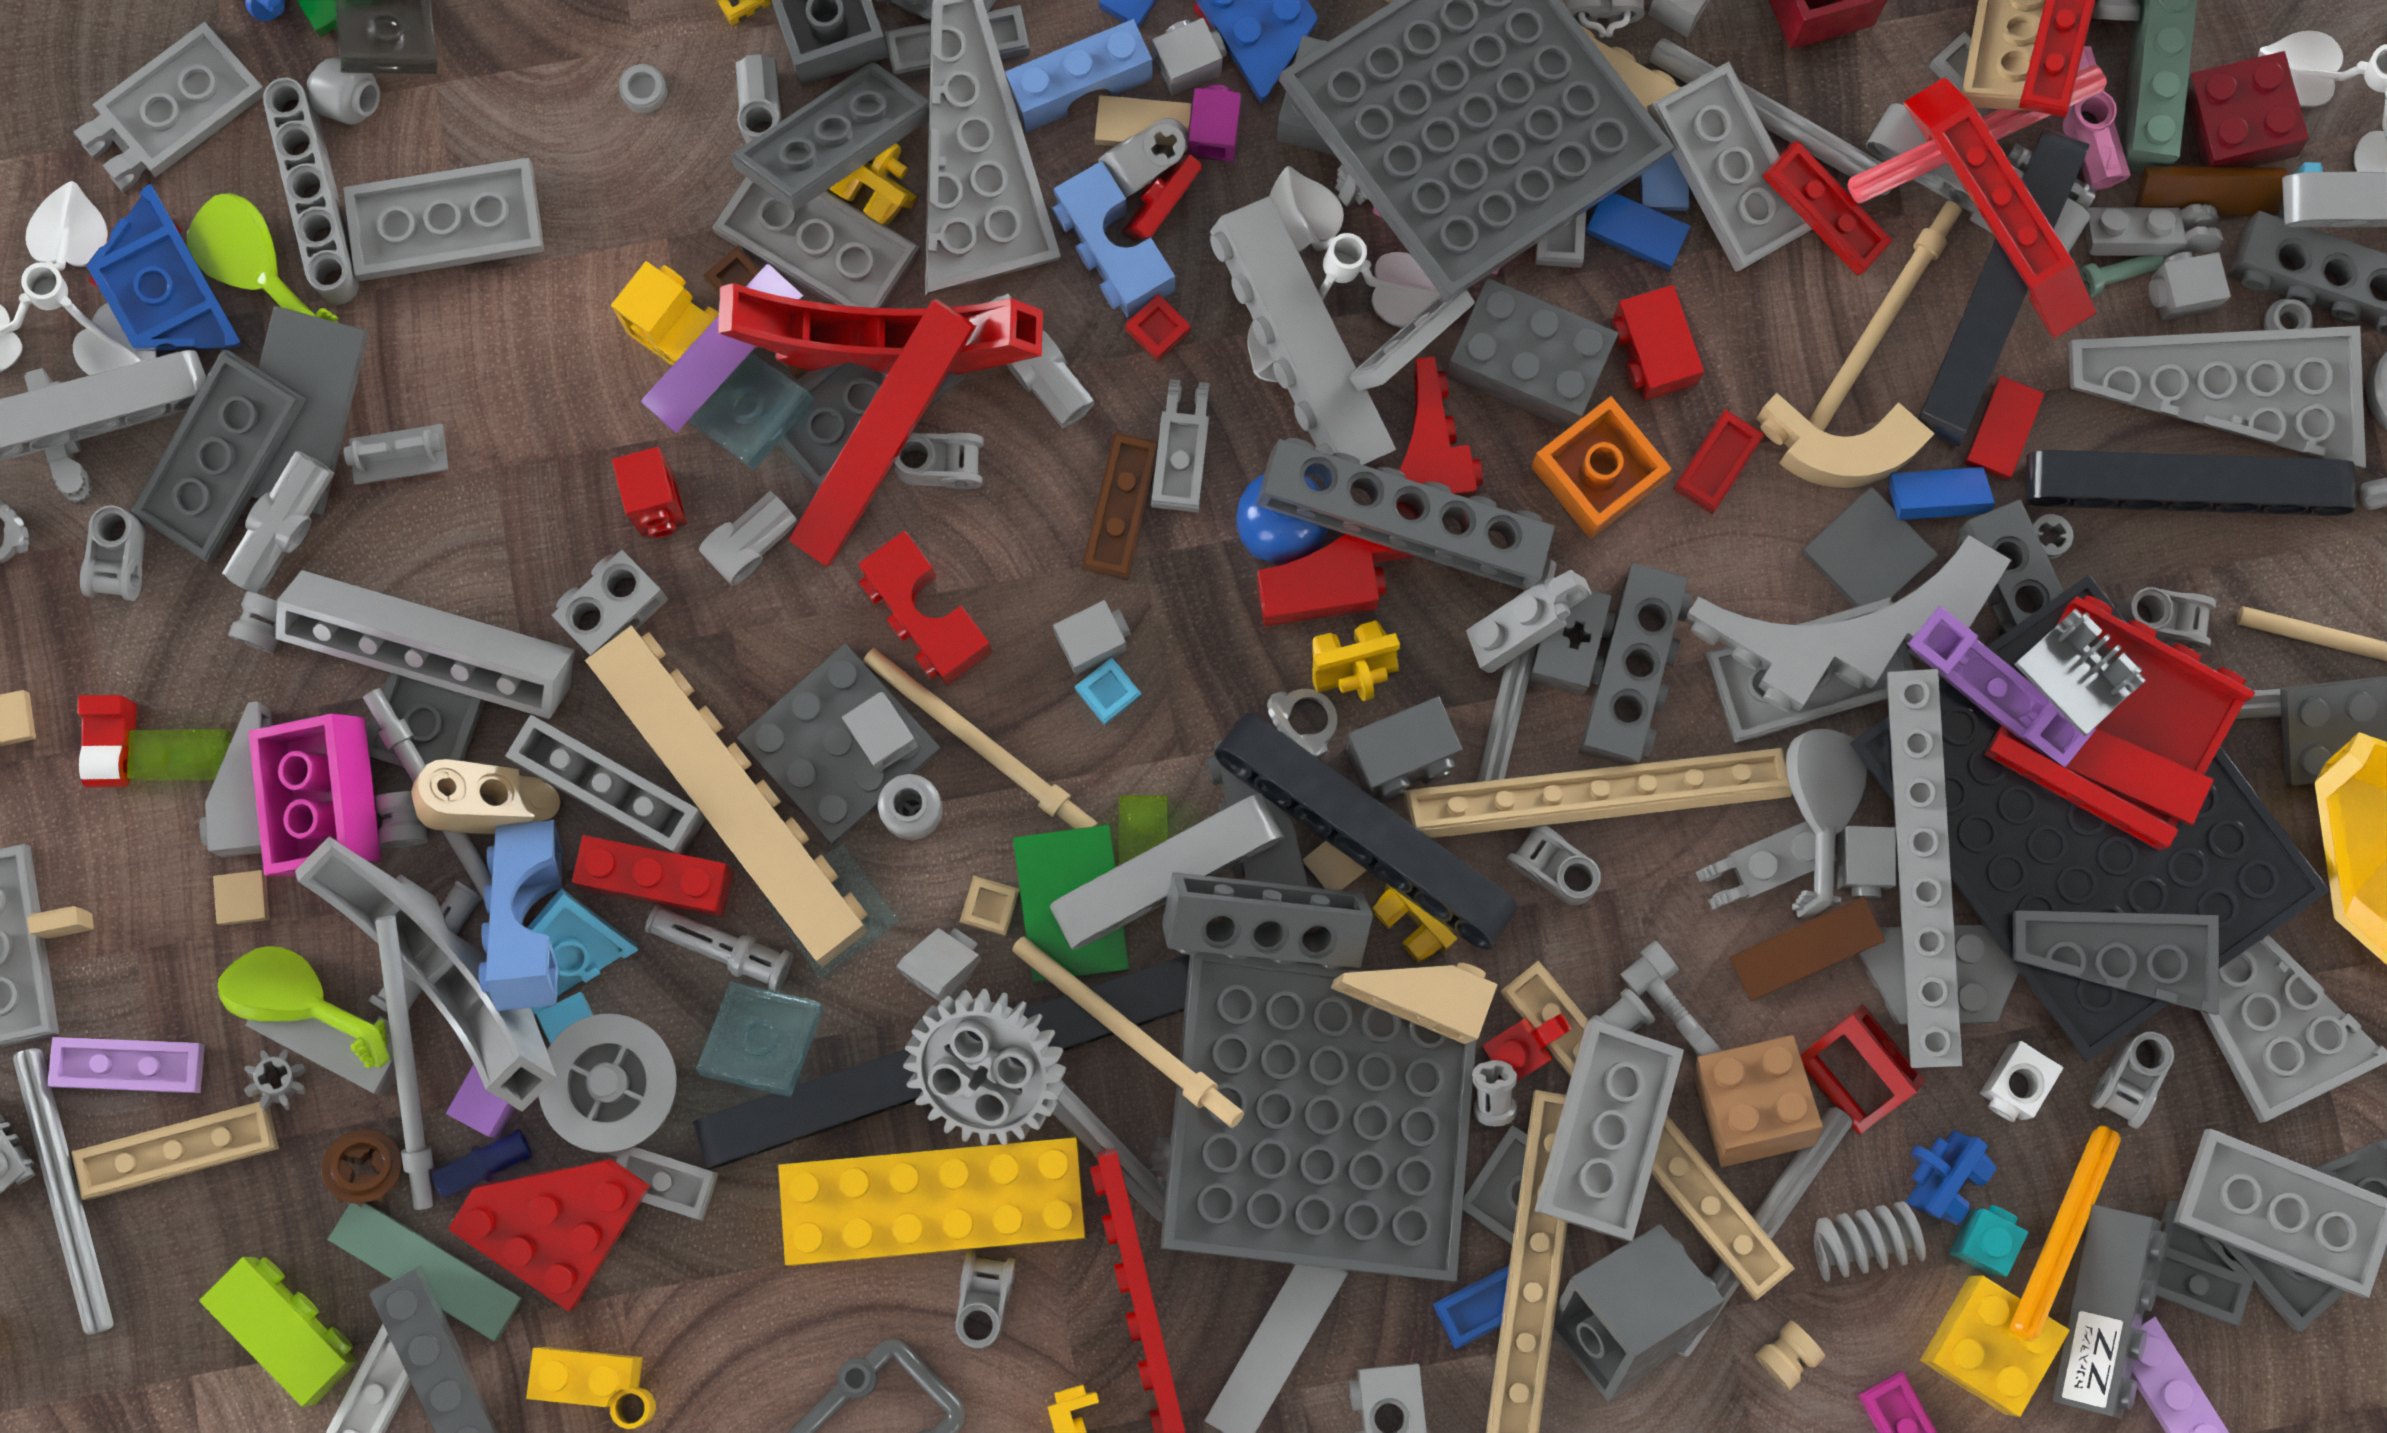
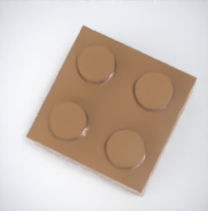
M1793 1035L1697 1057L1693 1079L1721 1168L1817 1145L1823 1125Z

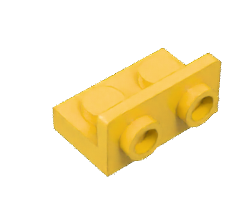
M1083 1384L1055 1392L1056 1403L1047 1405L1054 1432L1087 1433L1083 1418L1072 1419L1070 1411L1099 1403L1097 1392L1086 1393Z

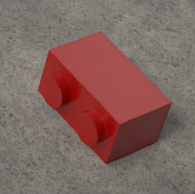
M1674 285L1621 300L1610 323L1611 330L1619 332L1615 340L1617 345L1625 346L1630 360L1626 362V372L1632 388H1639L1643 400L1646 401L1697 385L1704 373V369Z

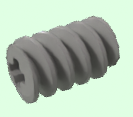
M1904 1201L1895 1202L1892 1207V1213L1885 1205L1876 1206L1873 1211V1218L1867 1210L1862 1209L1856 1211L1854 1221L1846 1213L1836 1216L1834 1225L1827 1217L1818 1218L1814 1234L1815 1255L1821 1276L1825 1281H1830L1831 1266L1836 1265L1843 1278H1846L1850 1275V1262L1853 1261L1857 1263L1861 1272L1865 1274L1869 1273V1261L1872 1257H1875L1882 1270L1888 1269L1889 1254L1891 1253L1895 1254L1901 1266L1907 1265L1908 1250L1910 1249L1914 1250L1921 1262L1925 1260L1926 1247L1920 1225L1909 1205Z

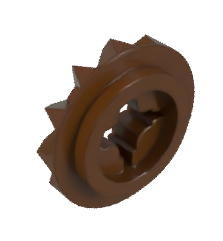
M369 1129L352 1131L339 1137L326 1151L321 1166L322 1179L327 1191H330L341 1204L345 1201L355 1203L362 1208L366 1202L373 1200L382 1201L384 1195L392 1187L398 1186V1178L403 1169L402 1157L396 1143L384 1133ZM367 1159H371V1167L377 1173V1176L374 1174L371 1176L362 1174L359 1179H355L354 1170L349 1163L363 1165Z

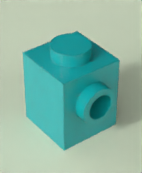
M1990 1205L1988 1210L1984 1208L1969 1210L1948 1254L1991 1277H2007L2029 1232L2015 1225L2018 1217L2000 1207Z

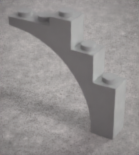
M1968 535L1953 557L1936 575L1921 587L1896 603L1864 616L1818 625L1770 623L1730 612L1698 596L1685 621L1693 625L1690 631L1701 640L1711 645H1715L1719 641L1733 649L1734 652L1731 656L1742 665L1752 670H1757L1759 666L1766 669L1767 672L1758 685L1760 689L1765 691L1763 698L1782 711L1788 712L1792 707L1799 712L1829 664L1838 669L1835 673L1836 676L1847 684L1858 689L1864 684L1871 689L1882 675L1902 641L1908 644L1939 605L1969 628L2011 560ZM1909 647L1908 652L1912 656L1926 663L1918 654H1916Z
M328 837L295 870L299 883L338 909L377 943L375 919L385 916L396 917L402 968L421 987L451 1025L469 1053L485 1090L523 1112L557 1078L532 1009L496 1011L490 993H483L480 987L479 964L487 962L484 952L447 929L437 897L401 874L394 879L331 837Z

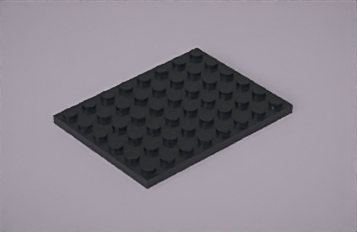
M2089 574L1992 642L1987 648L2027 678L2014 664L2055 628L2068 603L2076 596L2083 600L2086 596L2097 598L2113 609L2111 615L2124 622L2126 621ZM1944 678L1939 680L1951 883L2084 1062L2095 1057L2170 1003L2013 961V911L2219 915L2220 969L2330 891L2221 746L2205 773V776L2214 779L2194 824L2190 826L2178 821L2175 827L2178 829V832L2171 845L2159 851L1985 756L1984 753L2000 724ZM1887 716L1853 740L1850 745L1894 804L1889 716Z

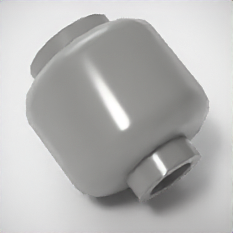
M339 58L325 59L317 65L307 80L310 104L314 111L323 117L353 125L361 123L373 114L378 107L380 101L379 86L371 70L360 64Z
M914 774L896 776L886 783L880 792L877 805L880 818L889 832L900 839L911 841L925 838L934 832L941 821L943 812L941 797L934 785L924 777ZM910 803H917V805H915V806H913V807L910 806L909 804H910ZM904 809L909 811L908 817L904 816Z

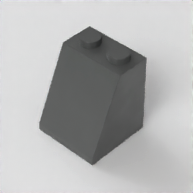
M1659 1224L1571 1277L1556 1306L1553 1334L1608 1403H1610L1709 1326L1725 1300L1719 1294L1718 1288L1712 1279L1703 1275L1687 1256L1681 1242L1671 1237L1666 1229Z

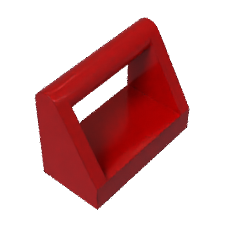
M1863 1004L1800 1053L1804 1070L1831 1103L1850 1116L1853 1120L1851 1127L1858 1135L1916 1094L1926 1081L1916 1068H1910V1060ZM1843 1034L1846 1035L1893 1092L1868 1114L1863 1111L1817 1055Z

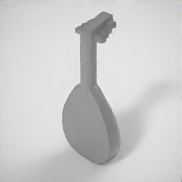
M1813 729L1807 731L1791 741L1786 754V769L1790 789L1802 815L1816 834L1814 891H1801L1799 899H1796V903L1792 904V910L1797 911L1798 918L1812 919L1821 911L1828 909V907H1834V904L1841 903V897L1833 896L1835 835L1841 832L1850 821L1866 786L1867 768L1850 745L1855 739L1835 730Z

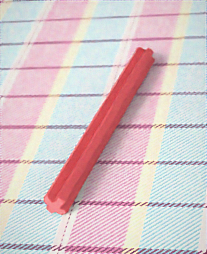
M2092 65L2077 73L2069 107L2104 90L2107 80L2099 66ZM1997 109L1981 118L1995 140H1998L2050 116V114L2025 110ZM1930 140L1851 177L1847 184L1848 190L1856 203H1863L1948 162L1934 140Z

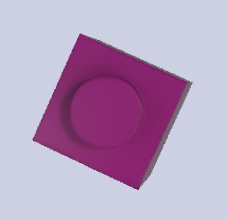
M1209 85L1205 89H1194L1188 155L1191 154L1194 158L1234 162L1241 93L1233 92L1232 89L1223 85Z

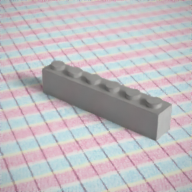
M1271 196L1221 216L1210 230L1213 252L1219 261H1225L1232 276L1233 292L1240 303L1246 304L1253 318L1252 327L1254 334L1262 346H1267L1274 360L1273 370L1275 377L1283 388L1288 389L1295 403L1294 413L1303 430L1309 431L1316 445L1315 450L1329 455L1333 453H1346L1358 458L1360 464L1367 467L1383 462L1396 451V448L1367 389L1357 391L1349 379L1350 374L1356 370V367Z
M303 570L277 599L275 638L277 640L548 719L552 717L571 688L575 649Z

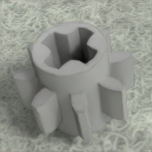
M286 1049L280 1053L279 1058L269 1057L262 1050L260 1051L262 1061L258 1063L256 1068L253 1066H245L244 1068L246 1074L253 1078L255 1082L248 1085L244 1091L248 1097H254L261 1093L260 1107L263 1111H267L271 1103H281L286 1110H289L290 1103L288 1100L293 1094L306 1093L304 1086L296 1082V1077L306 1072L303 1063L290 1067V1054ZM277 1071L281 1076L283 1086L273 1090L269 1084L268 1075Z

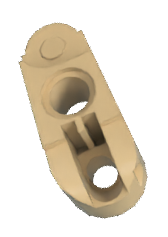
M449 759L435 760L427 764L414 781L411 792L417 818L424 826L434 830H448L452 833L495 834L496 826L552 820L560 807L559 794L555 788L543 782L540 778L519 775V769ZM441 792L451 793V795L445 796ZM480 794L491 796L497 803V806L484 802Z

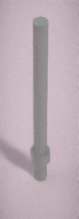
M375 689L366 694L363 699L382 729L378 734L388 750L394 749L414 783L426 766L411 741L414 735L406 721L398 719L381 689ZM442 830L484 900V887L486 884H492V875H490L488 868L467 833H452L448 830Z
M385 916L376 918L375 922L406 1148L401 1151L403 1171L409 1173L413 1208L421 1210L434 1206L429 1169H432L434 1165L431 1146L425 1144L396 917Z

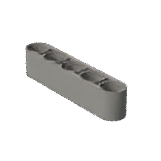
M278 78L266 87L263 94V103L305 275L311 286L325 301L334 305L345 304L357 295L360 286L358 279L354 276L350 240L319 115L312 108L309 96L301 84L291 78ZM299 100L298 105L293 110L282 112L287 102ZM310 142L308 149L304 153L292 155L294 148L298 144ZM320 185V189L315 196L303 198L304 191L308 187ZM324 227L331 228L330 234L326 239L317 242L313 241L314 235L318 230ZM334 270L342 271L341 277L336 283L324 285L325 277Z
M1895 103L1889 105L1868 139L1866 148L1875 158L1885 162L1927 141L1905 106ZM1948 163L1913 179L1972 214L1977 208ZM2013 167L2019 177L2022 178L2024 172ZM2067 198L2054 228L2055 233L2068 253L2090 219L2089 213L2081 205Z
M2305 172L2291 174L2282 178L2286 227L2387 228V172Z
M193 350L176 352L0 399V462L187 411L206 379L197 352Z
M1255 794L1054 901L1050 905V909L1071 950H1076L1166 904L1172 872L1216 877L1274 846L1284 838V835L1262 794Z

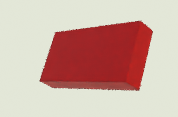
M2000 375L1996 380L1964 464L1973 468L1984 467L1986 473L2009 481L2013 476L2045 393Z
M1725 409L1673 490L1713 515L1765 434Z

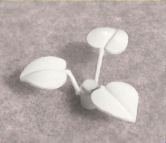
M2297 32L2260 49L2258 57L2281 51L2286 52L2301 107H2317L2326 104L2334 94L2335 81H2346L2359 74H2364V79L2371 89L2385 92L2386 99L2382 120L2383 131H2372L2361 138L2353 154V164L2356 172H2387V44L2377 48L2369 62L2360 61L2357 66L2344 72H2338L2343 63V53L2340 46L2331 36L2322 32Z
M1287 166L1282 171L1271 190L1270 196L1298 252L1303 251L1309 245H1312L1316 251L1327 250L1323 259V269L1327 276L1318 290L1322 301L1334 282H1350L1357 277L1359 272H1362L1366 284L1376 287L1371 297V303L1377 315L1385 322L1403 328L1437 297L1441 296L1411 254L1391 252L1382 255L1375 264V277H1373L1370 271L1371 262L1365 260L1367 248L1363 240L1351 233H1343L1336 236L1342 227L1344 218L1343 208L1338 198L1328 188L1303 176L1290 166ZM1251 324L1247 345L1253 372L1262 380L1278 382L1273 370L1274 360L1267 346H1262L1258 342Z
M73 181L64 184L50 194L37 208L28 223L26 245L31 256L40 263L30 265L22 275L21 283L25 293L19 296L20 304L12 322H10L6 309L0 305V373L11 368L22 355L23 345L13 331L22 326L29 305L32 303L42 310H54L62 306L86 328L75 337L73 354L76 363L87 375L157 358V351H135L108 304L102 305L96 311L91 321L68 298L67 284L59 273L64 270L66 262L77 267L86 266L98 248L108 242V229L101 213Z

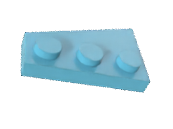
M563 888L556 893L527 927L531 931L549 936L558 963L557 996L581 981L585 983L601 974L600 970L618 958L623 957L625 959L639 950L636 942ZM548 1006L531 1008L533 1015Z

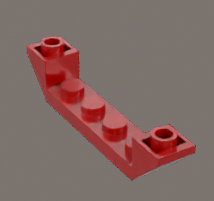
M1946 77L1904 101L1903 105L1926 141L1934 140L2031 292L2029 302L2052 338L2056 339L2096 315L2097 312L2075 262L1974 105Z

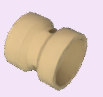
M1792 1320L1779 1330V1339L1773 1344H1764L1754 1354L1763 1368L1787 1391H1791L1801 1381V1373L1806 1367H1816L1825 1358V1354L1816 1342Z

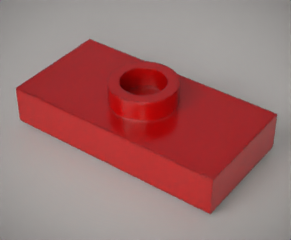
M1189 154L1183 156L1178 162L1170 166L1162 178L1156 176L1140 194V198L1144 202L1122 232L1134 242L1152 237L1202 170V164Z

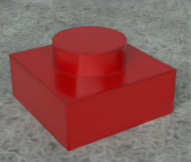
M1158 293L1125 324V331L1158 363L1191 332V325Z

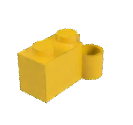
M551 1347L533 1348L526 1399L610 1407V1415L613 1421L619 1427L625 1429L638 1428L648 1424L656 1411V1401L653 1395L648 1390L639 1387L643 1357ZM631 1393L638 1395L644 1403V1414L637 1422L629 1421L622 1413L623 1400Z

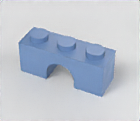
M1134 19L1005 71L1016 111L1025 132L1067 116L1070 104L1089 92L1107 89L1109 96H1116L1153 80L1152 58Z
M1103 161L1098 162L1054 188L1056 206L1051 208L1053 215L1064 232L1072 230L1080 242V244L1075 246L1079 257L1089 271L1096 268L1104 280L1100 284L1101 291L1113 309L1120 306L1126 317L1129 318L1138 313L1158 293L1165 297L1175 291V275L1151 237L1134 247L1124 248L1114 245L1105 236L1106 230L1113 222L1127 215V204L1125 196Z

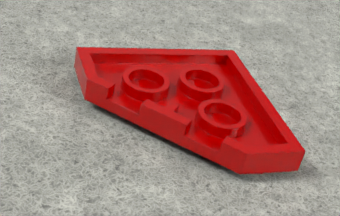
M611 1158L591 1162L586 1165L526 1175L522 1178L482 1184L472 1189L448 1230L570 1312L576 1308L651 1185Z

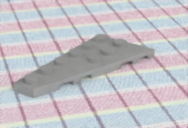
M2269 935L2219 969V1015L2200 1011L2259 1123L2267 1122L2387 1063V1050L2383 1046H2377L2360 1029L2362 1026L2349 1013L2345 1014L2324 994V988Z

